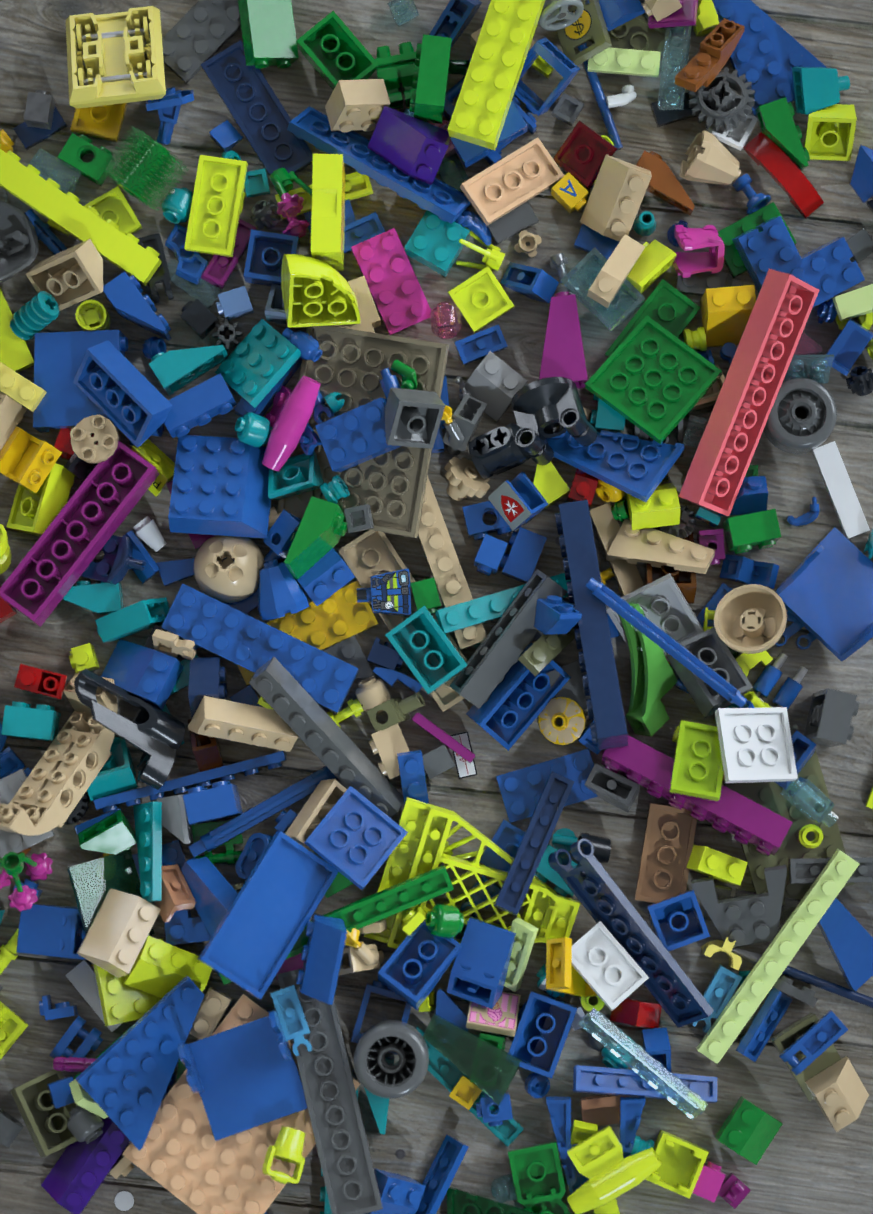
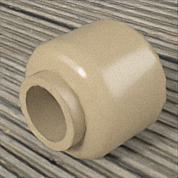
M375 676L360 681L355 691L357 699L366 712L391 699L385 682L382 679H376Z

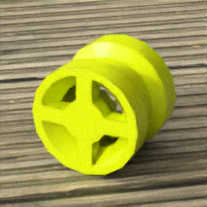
M699 327L695 331L685 329L684 343L693 350L706 351L707 341L704 327Z

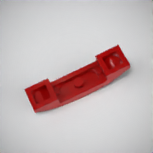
M762 132L743 147L758 166L761 165L791 198L790 202L805 219L824 203L818 192L795 163Z

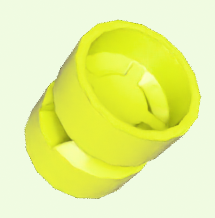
M86 300L77 307L75 313L76 321L83 331L109 329L111 324L110 316L99 301Z

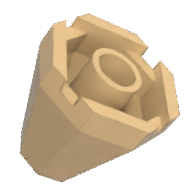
M705 130L696 135L686 151V155H688L687 162L683 160L680 165V177L688 181L729 185L735 182L741 173V169H739L740 162L713 134Z

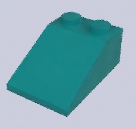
M223 345L172 350L166 353L162 351L151 358L152 362L149 363V366L168 396L225 361L229 356Z

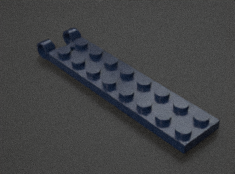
M581 839L571 845V855L580 862L573 867L571 866V856L565 849H559L551 853L548 858L550 867L557 871L595 922L601 921L649 977L644 982V985L675 1025L679 1028L709 1017L714 1011L653 933L646 921L636 911L632 903L619 889L618 885L605 871L602 864L595 858L592 843L588 839ZM580 846L583 848L584 854L581 852ZM558 856L561 858L562 864L558 861Z

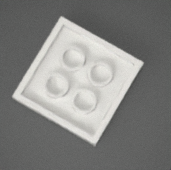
M787 707L724 708L715 711L725 783L781 782L798 779Z

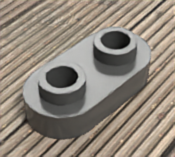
M783 975L774 984V988L815 1007L818 998L814 997L815 991L805 986H802L800 990L792 986L793 980Z

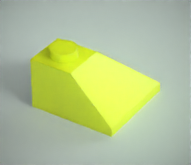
M834 104L808 115L804 147L808 150L810 160L851 161L857 121L854 105Z

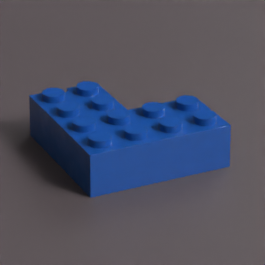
M781 216L773 217L756 226V229H751L732 239L758 293L769 269L791 274L817 288L819 292L813 307L865 280L857 262L850 261L849 259L853 257V254L844 237L836 238L801 257Z

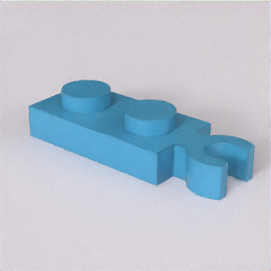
M721 964L702 995L714 1010L709 1017L701 1019L706 1022L703 1028L705 1033L711 1028V1018L717 1019L742 979V976ZM698 1021L693 1022V1023H692V1026L695 1027V1026L697 1025Z
M295 985L270 993L286 1041L294 1040L292 1049L295 1056H299L298 1046L300 1044H305L308 1052H311L312 1045L304 1037V1035L310 1033Z

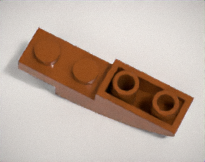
M723 19L700 43V51L675 76V85L696 92L701 86L708 87L730 58L745 30V26Z

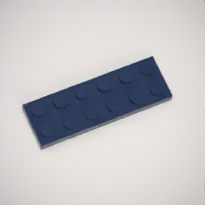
M241 40L201 64L203 71L264 168H266L269 176L279 168H285L288 173L291 171L297 173L313 163V153L306 142L298 139L287 130L291 118L260 69L252 65H246L244 44Z

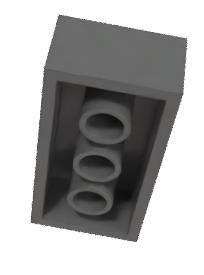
M829 688L813 693L804 736L815 744L828 747L846 744L847 740L850 741L854 726H851L852 716H856L859 709V702L856 701L857 695Z

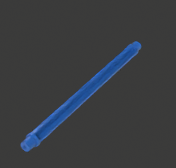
M594 578L587 582L585 586L603 603L730 703H735L740 708L744 706L747 699L740 694L741 692L602 582L599 583Z

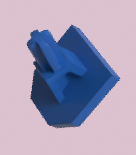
M175 87L166 88V95L162 99L146 100L147 111L158 110L160 120L156 139L158 143L170 144L174 125L177 124L180 107L185 103L194 101L193 90L176 91Z

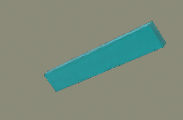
M418 1026L415 1028L421 1033L428 1046V1071L447 1090L451 1092L462 1075L471 1080V1077ZM478 1096V1098L476 1099L475 1102H480V1097H479V1096ZM474 1102L469 1111L477 1117L476 1103ZM493 1104L489 1109L495 1111L498 1106ZM477 1117L483 1123L482 1117ZM514 1118L503 1120V1125L488 1126V1123H483L507 1147L524 1130Z

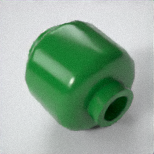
M437 904L426 914L425 923L432 935L453 938L462 931L464 916L455 906Z

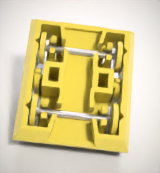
M154 6L130 8L127 12L94 15L93 13L70 15L66 19L70 106L79 109L162 99L166 95L160 9Z

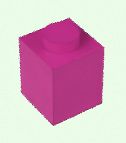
M708 1161L707 1165L704 1164L692 1193L715 1203L726 1176L721 1171L722 1167L711 1161Z

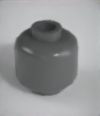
M77 1106L70 1111L69 1115L71 1117L67 1122V1127L77 1141H86L88 1144L103 1133L104 1121L101 1117L81 1106Z

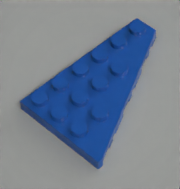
M712 0L719 23L723 19H727L745 26V30L729 59L733 69L738 70L737 77L745 74V83L751 82L750 90H755L753 98L755 99L754 107H751L753 116H757L755 109L761 105L785 97L787 102L795 101L792 67H826L751 0Z
M188 976L183 978L75 1079L138 1150H141L144 1146L179 1060L177 1046L180 1043L186 1042L205 996Z

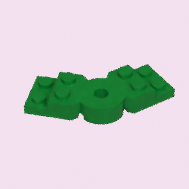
M556 1141L508 1151L517 1201L524 1205L523 1209L538 1214H575L570 1213L566 1203L562 1200L566 1189Z

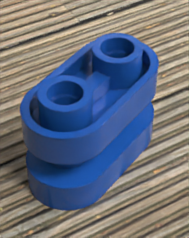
M255 833L250 836L236 863V872L240 878L247 880L273 836L262 833Z
M78 1016L54 1047L50 1056L52 1058L61 1056L66 1058H86L90 1050L95 1052L103 1042V1039L100 1037L102 1032L95 1027L91 1032H88L83 1028L87 1021ZM78 1036L84 1041L77 1051L74 1052L68 1047Z

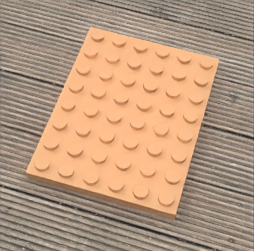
M243 994L212 1035L269 1016V1013ZM289 1040L288 1042H289V1045H290V1048H291V1051H292V1054H293V1057H294V1060H295V1063H296V1066H297V1069H298V1072H299L297 1059H296V1056H295V1054L293 1053V1049H292V1048H293V1042H292V1040ZM186 1069L162 1100L143 1148L138 1150L130 1143L122 1155L197 1214H265L286 1185L272 1180L271 1176L262 1172L268 1147L270 1145L274 1146L281 1127L297 1129L305 1133L302 1156L306 1158L316 1145L308 1108L215 1141L200 1093H193L186 1079ZM353 1078L355 1090H357L361 1083ZM273 1158L270 1170H277L292 1177L296 1164Z

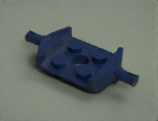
M112 535L99 551L104 552L103 560L95 562L94 558L81 577L116 585L123 580L128 569L134 568L144 571L145 567L143 566H146V561L132 557L133 547L131 540L127 536Z

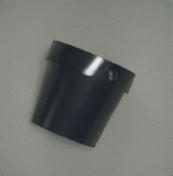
M580 832L578 840L588 839L593 845V855L600 863H608L611 851L610 839ZM580 846V850H581V852L584 854V850H583V848Z

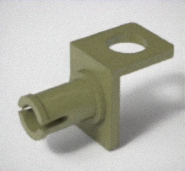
M417 692L403 700L401 697L390 699L368 710L367 714L375 731L378 732L399 722L409 720V713L425 706L422 695ZM379 710H384L388 714V721L385 724H380L376 719V714Z

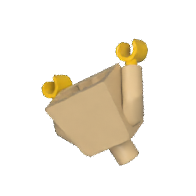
M352 928L351 933L347 930L345 945L350 947L343 950L338 976L379 969L380 964L384 961L382 950L377 949L376 944L366 945L363 941H358L359 930Z

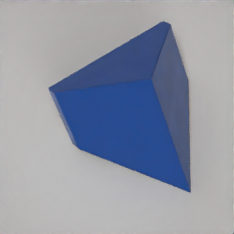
M860 145L850 185L863 203L873 197V150Z

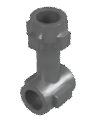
M563 253L550 257L551 269L556 268L561 282L557 287L558 292H569L570 295L578 294L579 291L575 279L570 281L565 267L568 264L567 257H564Z

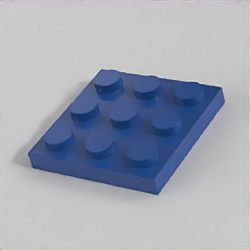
M350 786L306 839L304 844L362 890L408 832Z

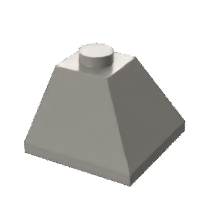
M185 794L158 798L157 802H162V825L184 844L193 843L192 824L188 822L183 799Z

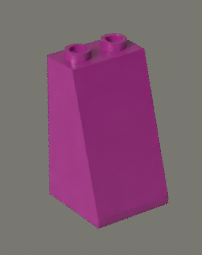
M559 292L555 294V297H551L539 379L565 377L572 380L576 384L577 389L585 388L588 377L576 295H570L569 292Z

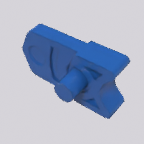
M307 423L299 443L305 455L313 456L315 447L322 445L310 424Z

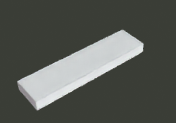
M834 441L812 450L845 537L849 539L870 531L836 442Z

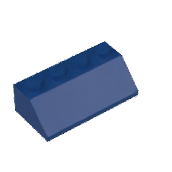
M109 340L87 349L73 383L136 447L141 446L165 422L173 405Z
M532 642L526 646L520 656L533 645ZM518 660L505 674L503 681L492 691L488 701L480 709L473 705L466 715L509 751L571 677L553 660L536 676ZM556 670L560 677L551 687L550 678L546 673Z

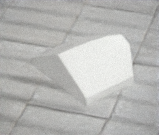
M746 115L745 123L738 120V128L729 124V129L726 131L724 126L720 125L719 130L716 131L715 124H712L707 131L713 134L719 141L741 151L758 118L753 115Z

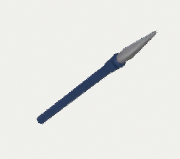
M733 948L731 951L755 965L762 956V954ZM787 966L781 974L873 1008L872 997L793 967Z

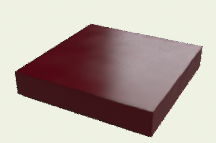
M578 121L553 159L557 165L566 172H569L583 185L590 188L597 178L605 155L613 156L617 148L586 124Z

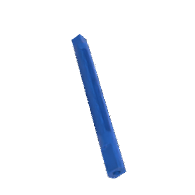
M325 766L201 836L199 841L188 846L194 858L205 851L210 852L312 794L321 780L338 778Z

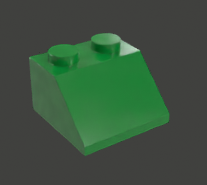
M741 1096L715 1138L740 1156L757 1165L783 1123Z

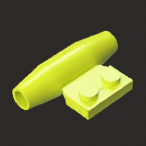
M609 1125L567 1150V1154L579 1173L588 1178L583 1185L567 1197L568 1203L575 1214H582L603 1206L639 1185L662 1165V1162L652 1147L624 1158L623 1146Z

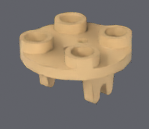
M97 414L86 417L70 431L73 451L80 459L87 463L106 461L114 454L118 446L119 435L117 428L109 419Z

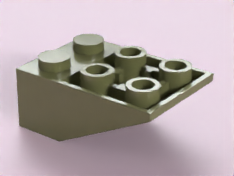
M810 1012L772 1036L770 1040L778 1053L781 1054L819 1020L815 1014ZM832 1044L798 1075L791 1071L792 1067L787 1061L785 1064L810 1102L814 1097L805 1082L841 1060V1057ZM800 1050L795 1054L799 1061L805 1057Z

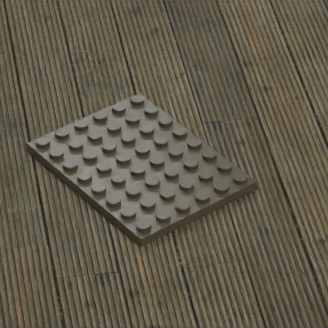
M334 326L307 327V334L318 341L323 353L316 362L302 359L299 381L302 376L318 381L321 384L319 391L323 398L332 392L342 394L337 400L344 398L345 404L339 411L334 413V417L378 398L386 399L379 382L383 379L380 371L386 368L390 369L396 359L415 370L418 382L416 390L436 392L441 398L449 350L448 344ZM390 369L391 374L397 376L401 387L402 376ZM325 400V406L328 407V408H330L329 405H328V403H327L326 400ZM313 410V413L308 423L310 424L314 432L318 435L315 425H318V423L314 420ZM326 412L321 414L323 422L332 419L327 416ZM298 443L289 458L304 454L300 443ZM318 445L315 447L314 451L317 455L323 482L329 483L332 481V477L338 475L349 489L350 495L346 498H340L337 503L344 516V509L370 504L374 528L369 530L417 538L432 449L401 446L345 471L335 472L330 467L323 446ZM321 488L279 500L277 514L285 509L296 517L303 518L311 496L325 501L327 499L324 497Z

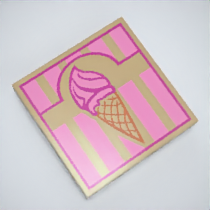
M502 992V996L492 1009L470 1001L466 1028L515 1037L521 995Z

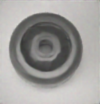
M807 378L787 380L781 385L763 432L775 447L784 452L792 454L810 452L819 447L831 435L837 419L835 401L830 392L822 384ZM795 409H803L806 412V419H798L795 416Z
M386 1020L371 1026L361 1036L354 1052V1069L359 1081L369 1092L382 1098L393 1099L410 1094L419 1087L428 1070L429 1050L425 1039L413 1026L398 1020ZM389 1051L396 1052L399 1055L398 1062L394 1064L387 1062L385 1054Z

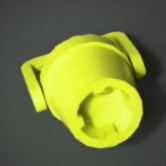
M281 1127L274 1146L270 1145L268 1147L262 1172L271 1176L272 1180L283 1184L287 1182L298 1183L305 1163V1157L302 1156L305 1133L297 1129ZM273 1158L296 1164L293 1177H289L288 1174L277 1170H270Z

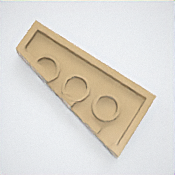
M625 519L606 554V560H627L629 564H637V562L650 563L651 567L661 568V566H672L674 570L706 574L715 556V550L654 528L632 530L630 520Z

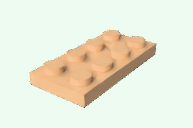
M537 137L463 182L460 188L483 222L488 226L553 186L565 175Z

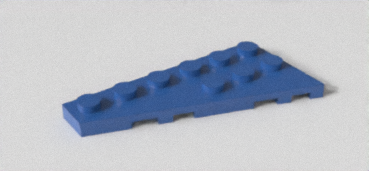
M604 430L597 432L595 442L589 446L580 445L567 431L559 436L547 438L548 445L554 451L553 457L644 502L648 501L684 451V444L681 443L671 445L662 442L659 444L655 440H642L638 436Z

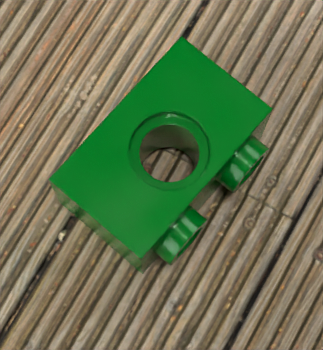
M72 133L58 155L60 163L95 184L102 186L108 177L102 168L106 169L105 166L109 163L108 158L112 161V156L110 157L109 155H113V153L103 146L97 148L92 145L93 141L83 134L77 136ZM88 153L94 155L92 161H82L84 155Z

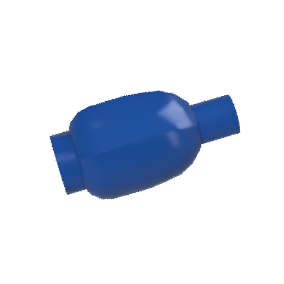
M288 327L283 331L282 335L301 351L300 358L316 362L321 357L323 351L320 349L318 341L311 335L303 331L293 332Z

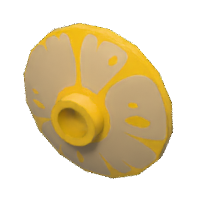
M566 697L551 699L539 714L538 719L540 731L544 737L550 742L559 745H566L576 741L583 733L586 722L584 711L580 705ZM558 717L563 719L562 726L556 723Z

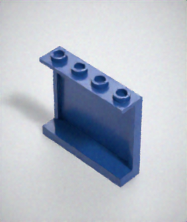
M120 330L35 333L34 384L47 393L33 412V428L39 432H49L50 429L73 428L84 418L97 414L109 419L73 381L87 349L109 340L125 357V351H128L129 347L128 338Z

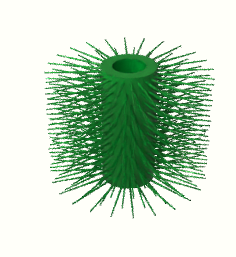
M139 132V137L134 135L128 145H125L124 149L126 152L122 151L124 156L122 157L119 153L118 157L120 160L116 159L118 164L112 163L113 167L115 165L116 168L112 169L110 167L106 173L107 175L109 173L111 179L113 178L116 181L115 183L119 184V187L132 195L133 198H139L144 204L147 203L150 208L152 206L154 209L152 204L156 205L153 198L157 196L159 199L158 193L162 197L159 190L163 188L165 191L163 186L167 187L171 181L173 183V177L174 179L177 177L173 170L179 171L180 169L181 171L183 168L178 161L179 159L173 158L172 154L170 155V152L159 144L157 140L154 141L152 138H147L143 133Z

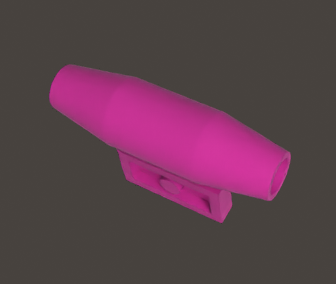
M302 376L293 391L282 386L280 392L276 393L273 400L274 405L270 413L265 416L270 421L272 431L262 461L264 466L279 472L297 447L314 410L321 385L318 381Z

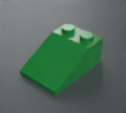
M311 496L284 561L294 578L299 579L338 544L341 536L346 534L348 528L346 518L338 504Z

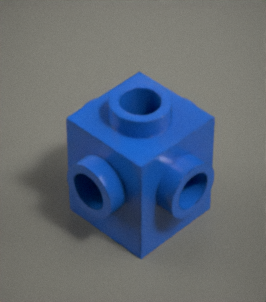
M499 1089L486 1090L484 1095L479 1096L480 1102H475L477 1117H482L483 1123H488V1126L503 1125V1120L513 1119L509 1092L499 1093ZM493 1104L498 1106L495 1111L489 1109Z

